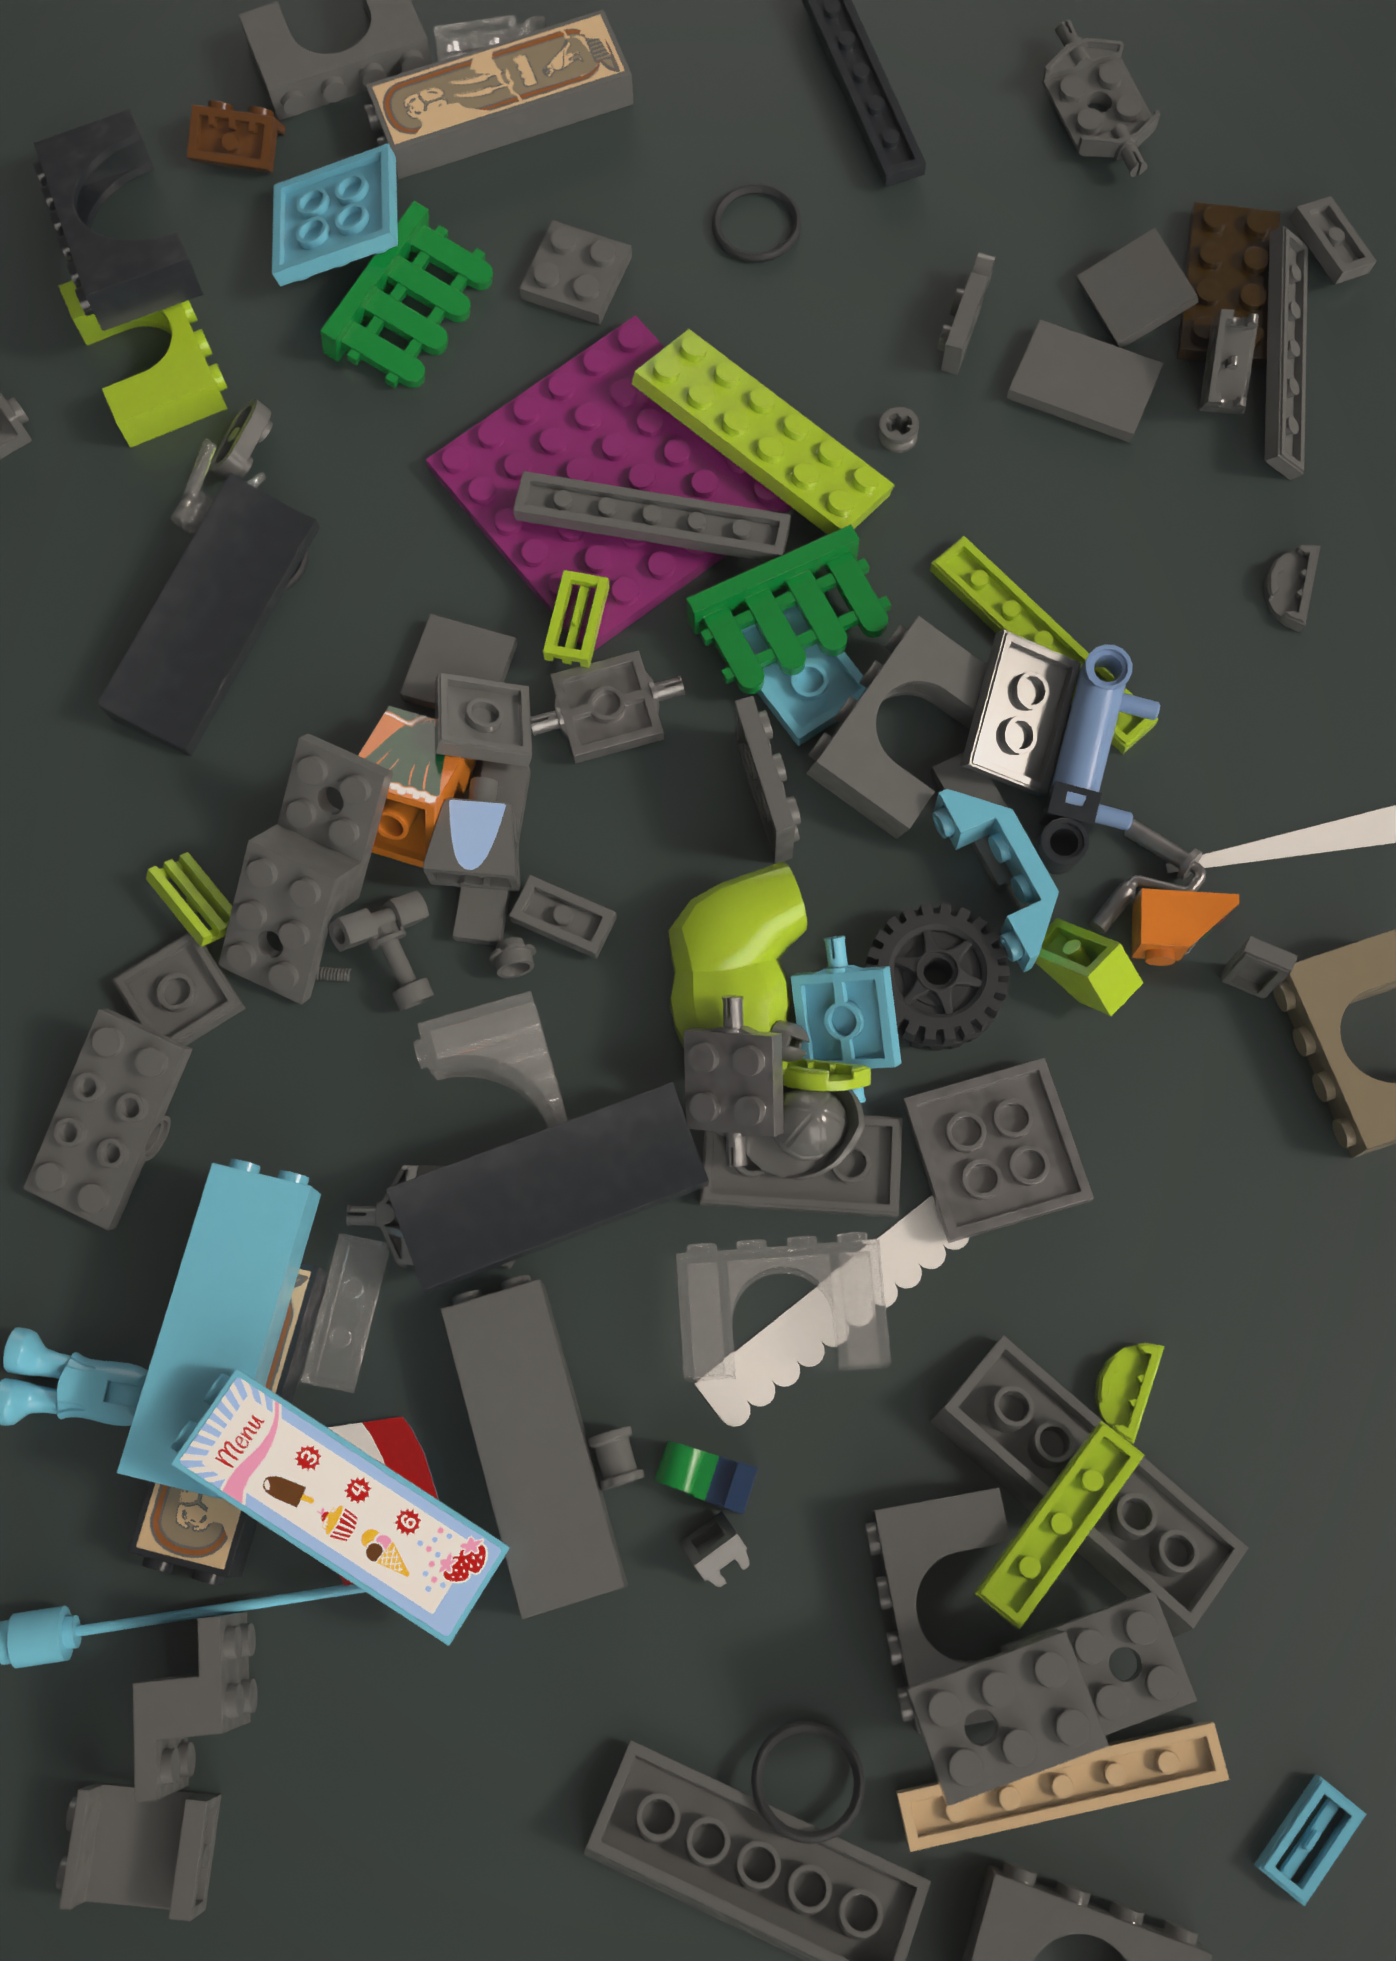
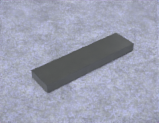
M483 761L481 777L496 780L499 783L497 801L507 802L513 806L517 819L519 847L531 776L530 766L525 767ZM461 887L453 930L454 940L496 946L497 943L502 941L511 891Z

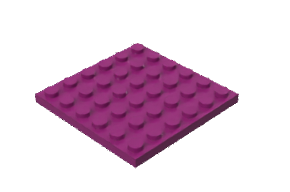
M636 315L426 459L428 469L551 614H553L564 570L609 579L610 587L594 651L727 555L515 520L513 509L523 471L783 514L793 509L632 385L635 371L665 348ZM573 584L563 623V628L567 633L569 632L580 585ZM596 588L590 589L577 645L582 648Z

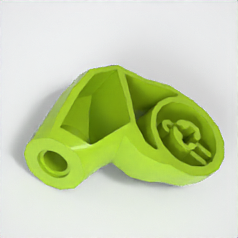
M784 861L722 882L691 899L668 930L670 954L674 970L670 1009L675 1031L683 1048L684 1030L691 1028L715 1029L723 1026L722 996H743V1025L759 1032H771L774 1025L780 1020L789 1022L792 1009L791 982L780 959L789 947L807 930V917L798 884L790 867Z

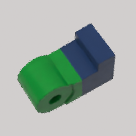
M667 1441L654 1481L686 1492V1495L744 1515L758 1467Z

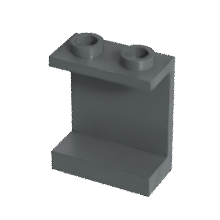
M96 1782L78 1789L77 1796L73 1797L70 1802L66 1816V1830L71 1832L68 1855L62 1858L57 1873V1890L62 1891L59 1909L71 1910L86 1901L170 1909L168 1919L193 1920L206 1910L221 1794L178 1790L159 1800L135 1803L134 1786Z

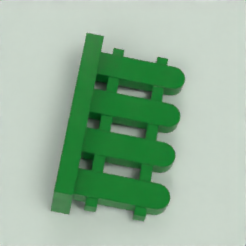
M413 201L397 223L398 246L374 255L320 331L323 354L339 362L344 353L348 351V361L357 366L360 360H363L387 375L385 383L394 389L399 383L408 388H417L423 384L425 380V367L417 359L419 353L422 350L431 355L444 353L448 346V335L446 330L439 326L444 318L456 323L467 320L470 316V300L462 293L467 285L475 290H486L493 281V269L489 263L484 261L486 253L478 248L471 253L447 238L448 230L438 225L435 231L429 228V209ZM415 254H417L416 258L411 263L410 260L413 258ZM432 263L455 277L451 285L426 272L425 268L428 264ZM392 286H394V289L392 290L390 295H388V291L391 289ZM406 295H409L431 308L432 312L426 318L401 302ZM368 319H372L368 326L365 328L364 325L366 324ZM384 327L410 342L404 351L378 336Z
M852 525L686 598L687 621L694 634L700 633L705 646L714 643L727 668L721 670V676L726 685L735 681L742 692L755 694L764 686V671L762 668L777 663L783 673L797 675L805 667L806 653L804 649L817 644L825 655L838 656L846 649V630L858 625L862 633L871 638L880 637L886 632L888 625V615L886 612L891 610L892 604L887 596L878 599L865 577V574L869 573L870 567L865 558L857 561L860 539ZM837 588L850 611L840 617L836 616L824 595L825 592ZM794 606L797 607L809 631L798 636L795 635L783 611ZM754 624L768 647L767 650L756 655L741 631Z

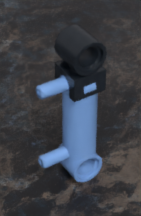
M1105 644L1096 647L1089 653L1078 674L1077 687L1052 786L1047 792L1039 823L1046 825V827L1034 844L1036 852L1050 874L1061 875L1067 873L1079 863L1089 847L1087 833L1095 823L1127 831L1130 829L1133 821V814L1131 812L1101 805L1102 793L1099 790L1119 712L1155 720L1158 717L1161 705L1157 701L1124 693L1126 683L1132 674V661L1124 649L1116 645ZM1104 667L1113 674L1114 681L1104 682L1096 676L1094 668ZM1054 837L1065 839L1070 844L1071 855L1060 856L1056 854L1051 848L1050 839Z

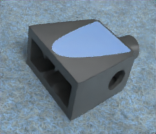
M474 777L470 781L468 799L448 798L444 800L423 865V870L431 885L520 891L517 819L512 804L497 801L499 783L496 780L487 777Z

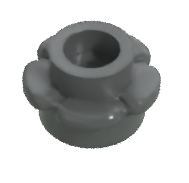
M507 938L496 944V950L490 954L489 960L496 967L499 977L515 978L523 976L534 969L535 965L532 956L536 954V949L531 944L525 945L522 938Z

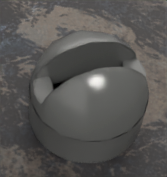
M778 1021L771 1033H782V1061H798L807 1053L801 1047L802 1042L810 1043L809 1036L802 1026L787 1021Z

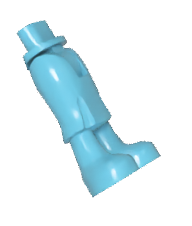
M16 1327L11 1332L5 1346L3 1356L5 1371L23 1376L57 1378L59 1381L57 1389L16 1379L4 1378L1 1380L0 1425H14L29 1414L49 1413L57 1414L59 1419L78 1417L109 1425L131 1426L148 1370L125 1362L89 1359L78 1352H74L72 1355L58 1353L46 1348L37 1332L28 1328Z

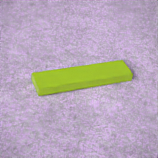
M1098 1422L979 1584L974 1594L1012 1626L1020 1629L1145 1455L1104 1422Z

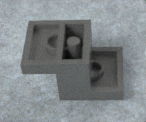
M247 1612L229 1613L198 1619L199 1672L164 1675L133 1683L135 1803L159 1800L189 1786L188 1777L194 1774L196 1754L193 1742H188V1737L221 1734L250 1723V1713H254L257 1708L258 1694L255 1679H249L248 1657L254 1655L256 1635L253 1623H247Z

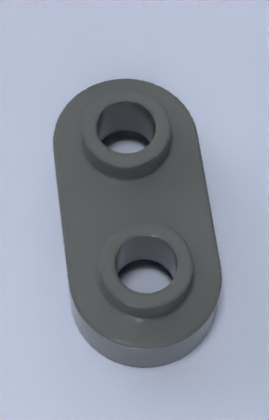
M253 398L235 416L210 463V470L224 481H226L230 472L242 478L251 468L253 458L250 455L256 444L261 443L267 437L273 426V423L270 421L271 410L256 398Z

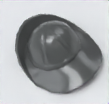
M783 1085L784 1133L775 1137L762 1135L746 1136V1154L761 1169L782 1178L801 1179L822 1175L838 1166L854 1151L865 1127L861 1102L852 1089L844 1091H809Z

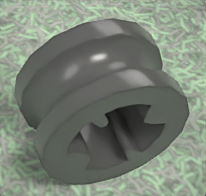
M895 407L884 412L879 424V440L887 450L898 453L908 451L914 447L917 442L919 428L917 415L905 407ZM896 424L900 429L907 427L906 434L901 435L898 430L891 432V425Z

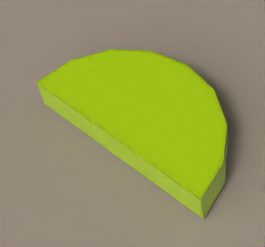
M801 1058L794 1062L782 1061L783 1085L790 1088L809 1091H844L871 1085V1068L867 1067V1065Z
M1141 1343L1122 1348L1106 1360L1097 1376L1095 1400L1100 1418L1130 1444L1135 1442L1165 1346Z

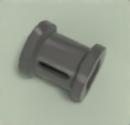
M631 1426L612 1430L587 1439L588 1447L595 1449L603 1478L599 1482L601 1491L645 1478L643 1469H638L630 1445L629 1437L633 1434Z

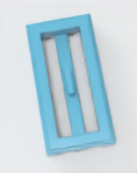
M1315 1774L1254 1863V1866L1271 1878L1272 1881L1289 1893L1296 1901L1305 1906L1366 1816V1813L1322 1777ZM1323 1795H1326L1328 1798L1279 1870L1275 1868ZM1340 1807L1346 1813L1296 1885L1290 1879L1309 1851L1312 1850Z

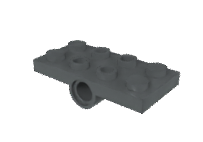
M99 1009L23 1189L106 1230L117 1228L145 1161L152 1159L159 1152L168 1136L171 1119L165 1113L193 1049L110 1009Z

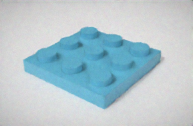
M388 143L274 185L272 275L280 286L306 280L312 275L335 267H343L352 261L372 254H380L389 248L398 246L396 156Z

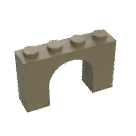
M1395 929L1296 962L1292 972L1273 990L1277 1005L1282 1011H1287L1293 1024V1040L1298 1052L1304 1057L1307 1056L1314 1072L1312 1082L1315 1092L1321 1101L1327 1102L1333 1115L1332 1127L1338 1143L1343 1148L1348 1149L1351 1158L1396 1144V1083L1374 1079L1359 1070L1347 1056L1340 1034L1342 1016L1349 1004L1396 988Z

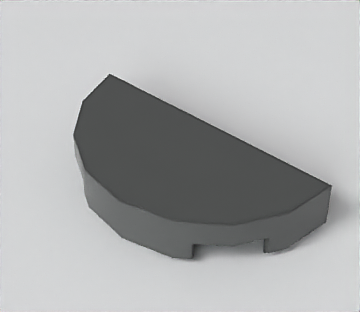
M1301 545L1296 550L1285 553L1280 558H1277L1273 562L1263 583L1264 600L1271 615L1283 626L1300 633L1306 625L1320 546Z

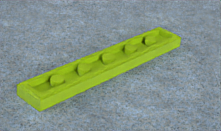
M965 536L961 537L931 563L930 571L995 633L1003 630L1009 631L1081 662V669L1089 653ZM1104 667L1094 668V672L1100 680L1104 682L1114 681L1113 675ZM1077 685L1075 686V689H1074V693H1073V697H1072V701H1071V706H1072V703H1073V699H1074V695H1075V691H1076ZM1125 688L1124 693L1133 695ZM1119 712L1111 744L1124 754L1148 733L1159 719L1150 720Z

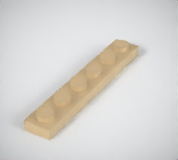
M1208 1720L1108 1743V1747L950 1806L944 1800L938 1781L897 1790L896 1795L908 1849L912 1852L1229 1780L1215 1724Z

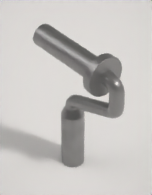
M1134 819L1130 829L1124 832L1126 837L1178 868L1177 877L1185 880L1191 873L1194 876L1186 886L1144 876H1132L1127 881L1118 885L1092 919L1090 925L1096 931L1105 934L1135 896L1136 887L1138 886L1148 889L1197 892L1206 878L1204 867L1198 863L1202 852L1195 848L1189 853Z

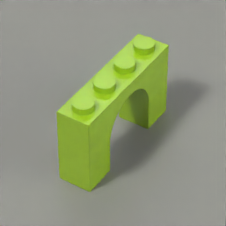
M73 280L59 285L70 315L87 346L125 330L141 326L160 328L172 335L168 351L155 366L102 388L114 419L130 448L228 409L220 393L228 389L217 363L209 366L205 357L213 355L202 329L193 332L190 325L198 320L189 300L102 331L94 314L90 316L85 315L75 292L77 288Z

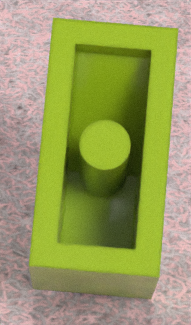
M1056 918L1048 926L1035 963L1078 1002L1112 1016L1143 984L1121 943L1059 918Z

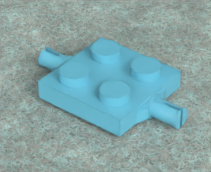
M845 936L824 938L828 967L821 971L796 973L790 976L796 1023L804 1028L810 1039V1043L802 1042L801 1049L807 1052L802 1058L867 1065L871 1069L897 1067L901 1064L890 966L861 968L855 965H848ZM864 1087L852 1089L861 1103L866 1101Z

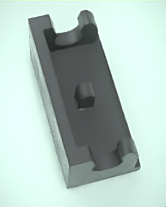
M1221 309L1212 319L1199 411L1237 415L1245 414L1259 315L1251 313L1246 318L1234 317V310Z

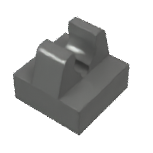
M722 1511L680 1541V1544L704 1581L708 1579L717 1587H722L726 1584L720 1569L732 1560H736L743 1570L750 1564L746 1552L748 1548Z

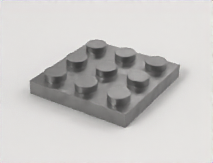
M1045 1058L903 1099L902 1103L948 1243L1091 1202L1094 1199Z

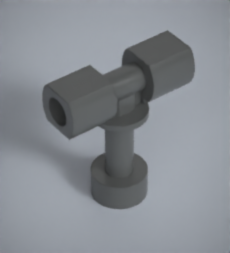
M417 890L390 899L380 907L379 911L370 913L367 908L341 916L328 925L330 937L340 952L368 942L371 951L382 949L400 988L392 993L399 1011L412 1008L435 996L427 978L416 979L399 942L400 939L407 935L404 928L418 924L429 916L425 900Z

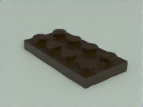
M1194 202L1190 214L1185 276L1198 296V303L1181 313L1177 359L1206 362L1211 321L1221 309L1234 310V317L1246 318L1251 313L1259 315L1251 368L1265 369L1267 364L1270 232L1279 228L1281 211Z

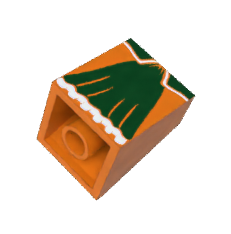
M389 706L358 755L394 771L372 853L423 868L443 802L448 798L463 799L476 766V759L435 754V719Z

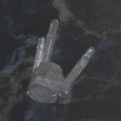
M207 438L203 440L183 496L171 516V520L178 527L192 535L196 533L214 502L210 496L200 491L216 451V445ZM262 472L258 473L248 483L257 488L265 480V474Z

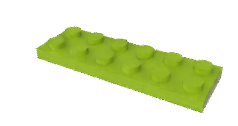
M690 329L685 331L634 373L632 380L634 387L827 535L849 525H852L853 529H855L891 494L894 487L891 481Z

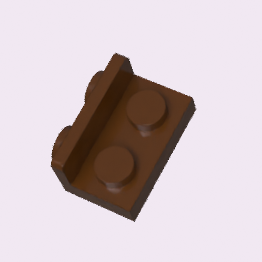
M209 100L207 106L192 104L187 158L193 162L273 173L277 135L285 136L286 126L273 116V111L262 107L249 106L248 112L233 110V106L228 103Z

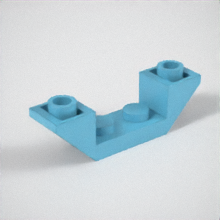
M950 789L939 792L932 818L942 838L949 837L957 850L990 834L988 838L990 849L999 863L1005 862L1013 876L1011 878V885L1016 897L1022 904H1029V906L1006 917L1001 929L1002 935L999 937L1002 947H1005L1008 959L1011 962L1017 960L1023 972L1032 969L1040 953L1059 893L1057 887L1013 809Z

